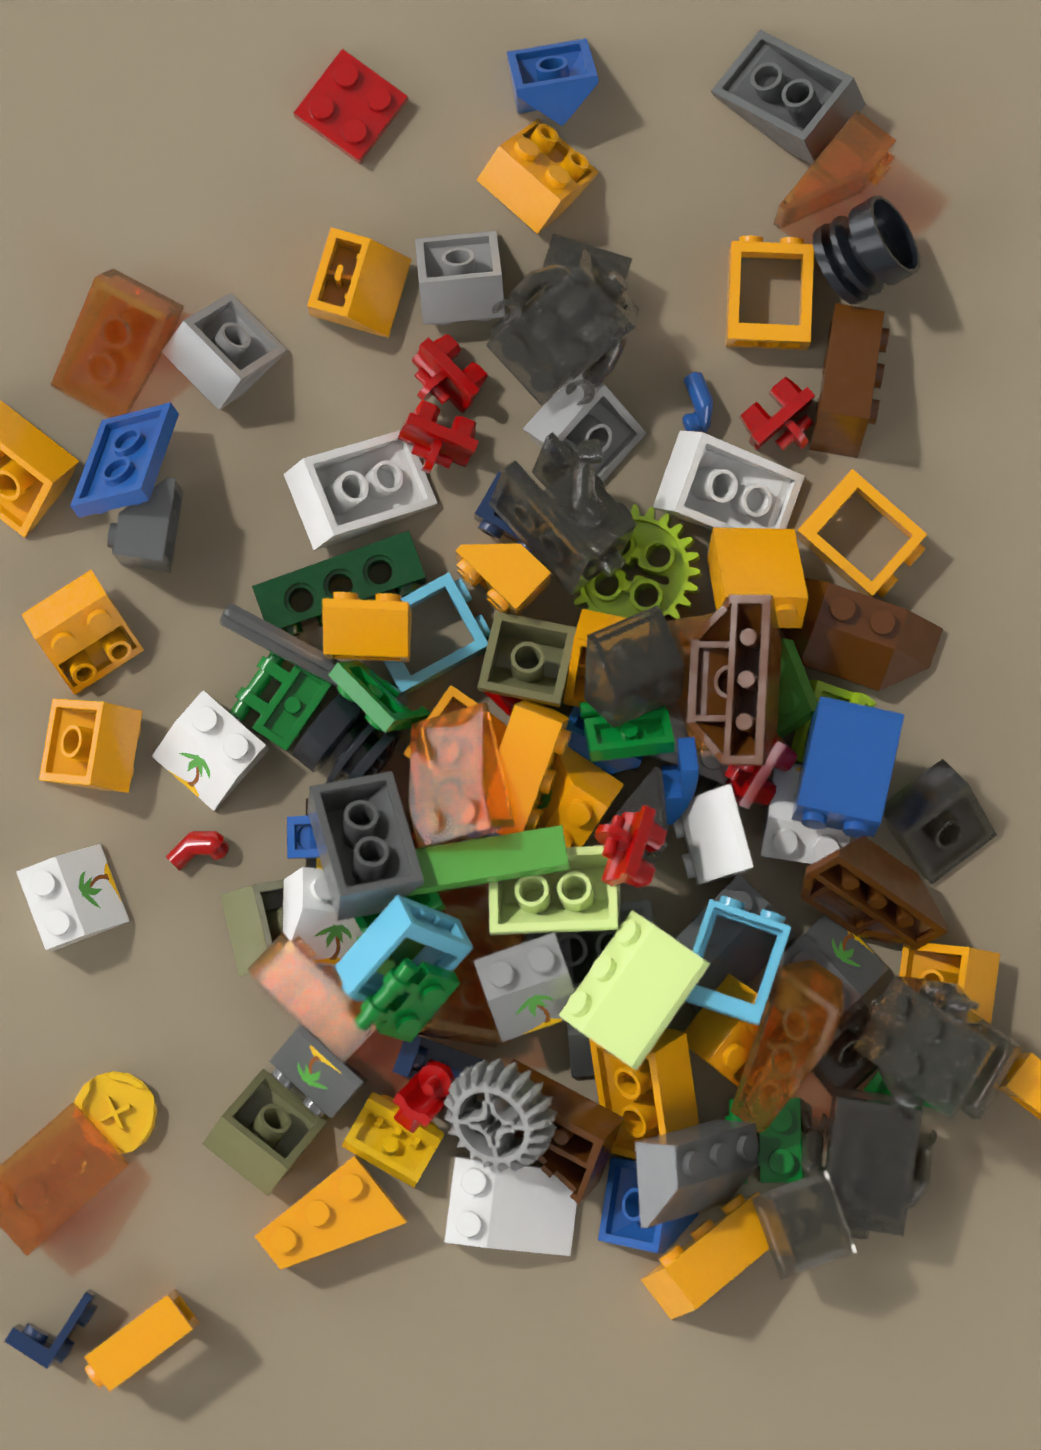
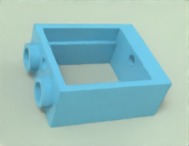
M449 572L402 597L401 600L409 602L410 608L446 590L474 641L413 675H410L404 662L383 661L397 688L401 690L400 693L402 695L413 692L486 652L488 645L486 639L489 638L491 631L481 614L476 617L472 615L466 603L473 599L463 580L460 578L454 581Z
M397 895L335 965L342 980L344 992L351 999L358 1002L365 1001L369 995H375L383 986V978L385 976L375 971L405 937L426 945L412 960L417 967L422 962H426L453 971L473 949L460 920Z
M721 895L719 902L710 899L692 952L703 959L717 916L777 936L755 1004L695 985L685 1001L759 1026L791 932V926L784 924L785 916L761 909L760 915H756L743 910L745 903Z

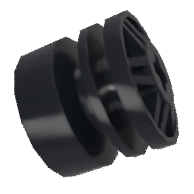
M881 195L873 196L853 207L848 214L849 218L837 216L831 223L823 224L816 228L813 233V249L823 275L832 289L851 305H858L866 301L869 296L877 295L882 291L884 283L886 285L899 283L917 273L920 267L919 251L908 224L896 207Z
M339 693L300 739L293 750L292 756L312 772L319 770L328 761L334 766L328 775L326 783L337 782L344 775L348 777L347 779L379 774L391 759L394 748L403 733L397 730L386 732L381 738L377 737L380 730L374 728L371 724L365 727L360 723L366 713L356 703L347 700Z

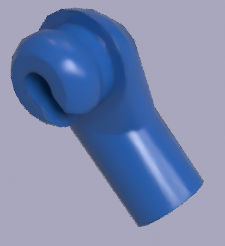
M693 372L684 378V384L693 403L694 413L685 414L682 422L685 431L705 433L711 427L713 397L701 372Z

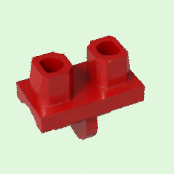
M445 334L435 341L428 337L419 345V351L411 360L419 369L414 376L423 385L417 397L420 400L426 401L434 396L442 405L450 401L463 414L471 407L488 374L478 363L474 362L462 371L458 368L453 360L459 355L461 349L459 344L449 334Z
M785 376L769 390L770 396L781 407L775 415L770 417L762 406L755 402L740 416V420L751 435L748 442L756 451L781 429L785 433L775 440V444L782 451L792 442L801 449L809 444L804 432L813 425L812 420L807 415L803 416L796 423L792 420L812 404V399L815 395L808 387L801 390L797 384Z
M421 400L415 411L409 413L397 439L413 446L411 454L425 459L421 469L425 473L429 474L434 464L447 469L450 468L452 462L466 467L479 442L474 439L476 422L463 416H456L449 429L436 423L441 409L435 404Z
M776 733L765 766L729 765L724 773L728 777L725 785L731 784L738 805L749 809L752 802L767 806L775 796L777 788L774 782L768 779L773 768L784 772L791 770L798 755Z
M645 805L642 806L639 812H624L622 816H613L611 825L603 824L597 827L595 839L604 845L602 856L608 858L601 881L610 886L625 882L637 888L649 885L652 882L656 869L653 864L642 859L644 849L650 853L659 850L664 844L667 830L653 821L656 814L655 809Z
M430 1059L393 1099L392 1102L400 1107L393 1117L394 1120L411 1133H414L421 1124L427 1127L446 1107L444 1101L450 1093V1085L455 1080L451 1068L441 1062H435L433 1059Z

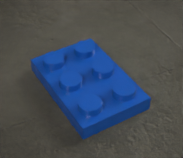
M171 402L101 420L70 505L78 518L96 513L103 514L109 510L129 505H139L150 500L179 416Z

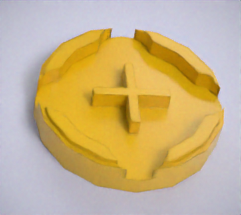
M111 1071L97 1075L83 1085L75 1098L73 1119L77 1132L87 1146L99 1153L120 1155L136 1150L149 1139L156 1126L158 1109L154 1094L144 1081L131 1073Z

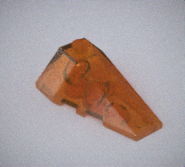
M813 959L778 966L730 1110L744 1122L756 1123V1131L758 1133L766 1131L830 1048L844 1010L842 980Z

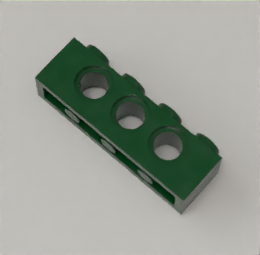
M408 530L253 585L252 588L263 619L296 637L304 633L302 627L318 621L319 626H323V598L333 599V596L330 594V586L338 578L350 580L353 584L351 592L358 593V598L361 600H375L376 594L396 593L401 595L402 598L419 589L420 585L427 581ZM384 564L390 567L392 576L388 582L375 584L369 579V572L375 565ZM299 592L310 593L314 599L312 607L305 612H297L291 608V600Z

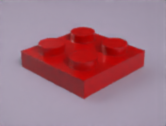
M341 49L293 114L300 122L360 164L406 104L408 96L347 51Z

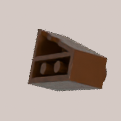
M835 303L822 369L823 376L820 396L817 399L815 411L817 412L813 435L811 436L809 450L858 458L868 424L875 425L878 416L880 400L872 398L874 388H881L885 364L877 362L879 352H886L890 328L883 327L885 311Z
M513 1059L510 1064L516 1062L518 1072L523 1074L531 1070L530 1080L534 1084L544 1082L540 1092L542 1095L552 1097L548 1108L557 1112L555 1120L552 1122L557 1128L549 1143L550 1146L538 1158L543 1164L540 1169L549 1178L554 1174L573 1192L570 1197L580 1206L601 1180L624 1117ZM517 1130L515 1132V1138L524 1137V1130Z

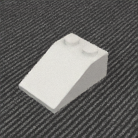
M400 430L303 458L284 473L313 550L350 540L438 504L426 473L421 471L422 463L420 458L411 454L413 446L397 439Z
M680 430L653 507L656 510L711 531L713 527L786 529L805 476L706 433Z
M731 784L693 797L681 817L672 824L676 838L684 837L688 853L681 856L687 878L695 877L697 886L738 874H744L753 868Z
M455 1157L444 1243L553 1255H571L577 1203L570 1197L573 1192L554 1174L549 1178L540 1169L541 1167L524 1165L523 1168L515 1172L510 1167L499 1172L494 1163L492 1166L484 1168L482 1159L474 1158L469 1160L470 1158Z

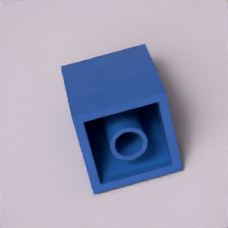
M821 696L807 729L791 820L800 821L803 826L810 829L821 830L828 827L842 830L845 835L852 838H860L862 836L874 837L882 821L904 714Z

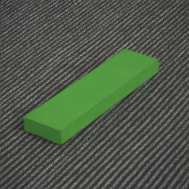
M559 825L415 849L424 883L406 896L570 870L563 826Z

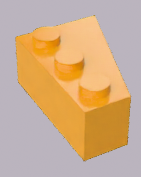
M355 1155L254 1237L281 1270L408 1222V1219L360 1158Z
M759 1192L746 1198L741 1193L736 1195L721 1208L725 1213L714 1223L709 1218L690 1233L693 1237L691 1241L683 1247L677 1244L659 1258L661 1264L641 1279L642 1283L671 1320L699 1308L789 1233Z

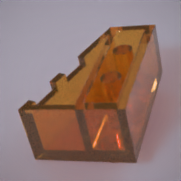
M282 933L251 964L248 971L344 1063L376 1030V1026L373 1023L368 1031L358 1028L354 1023V1019L362 1011L360 1006L364 1001H355L344 992L339 974L329 964L322 969L312 960L317 953L300 936H297L292 941L286 934Z

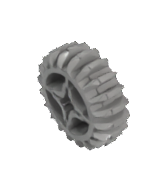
M501 1058L491 1063L485 1059L482 1062H478L475 1066L467 1067L459 1075L460 1077H457L452 1082L449 1089L450 1093L444 1101V1105L448 1109L443 1119L452 1123L448 1134L456 1135L460 1139L457 1148L466 1147L470 1151L469 1160L479 1157L482 1159L484 1168L492 1166L494 1163L499 1172L507 1170L509 1167L515 1172L523 1168L524 1165L529 1166L540 1157V1154H543L549 1148V1143L557 1128L552 1123L557 1112L548 1108L552 1097L542 1095L540 1092L544 1082L534 1084L530 1080L531 1070L522 1074L518 1072L516 1062L505 1067ZM484 1092L485 1100L477 1101V1093ZM517 1130H524V1137L515 1138V1132Z

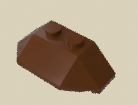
M804 578L808 602L802 628H781L785 638L794 641L803 666L877 692L930 668L943 628L899 606L829 582Z
M729 595L722 603L723 605L691 639L687 724L722 765L765 766L778 729L782 644L774 598L772 595Z
M866 836L854 840L806 867L801 888V899L855 936L884 943H903L905 948L917 950L948 933V925L919 874Z

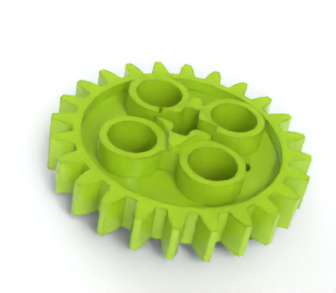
M633 504L630 516H625L620 506H618L615 511L616 519L610 520L602 512L600 514L602 526L597 528L588 522L586 526L591 536L589 538L582 536L575 538L580 546L583 547L582 551H569V556L578 562V566L566 568V572L568 575L578 578V580L569 584L568 589L570 592L582 593L574 600L575 606L580 608L589 605L587 610L664 625L663 631L666 633L668 631L667 618L671 617L680 623L682 619L677 609L680 606L692 609L693 606L686 598V594H699L700 591L696 585L690 582V579L702 577L700 569L690 567L691 564L700 560L699 554L697 552H686L694 544L692 537L679 539L685 530L684 526L680 523L670 529L671 516L668 513L657 521L654 507H650L646 515L641 516L637 504ZM626 538L631 542L629 551L620 557L610 554L611 544L616 539ZM665 549L671 554L669 562L660 568L651 566L649 564L651 554L655 550ZM605 560L629 570H633L635 564H638L644 574L666 577L669 579V583L666 585L660 584L640 575H635L633 581H630L624 571L600 567L599 562ZM608 577L618 579L619 587L613 595L602 596L598 593V586L603 579ZM647 588L657 590L659 593L658 600L653 606L642 607L638 605L637 599L641 591Z

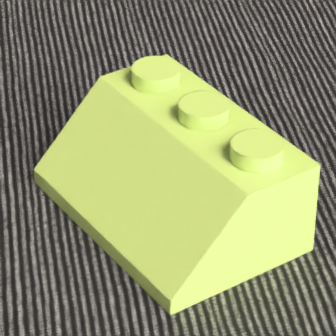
M604 846L566 847L570 870L489 883L490 935L619 929L621 887L620 884L610 886L601 881L608 858L602 856Z
M631 910L600 957L593 963L591 970L575 993L571 995L559 1016L637 1071L710 963Z

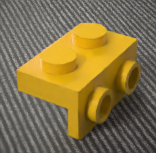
M371 1092L341 1147L414 1188L445 1133L439 1130L433 1121L427 1127L421 1124L414 1133L409 1132L393 1118L400 1108L392 1102L394 1098Z

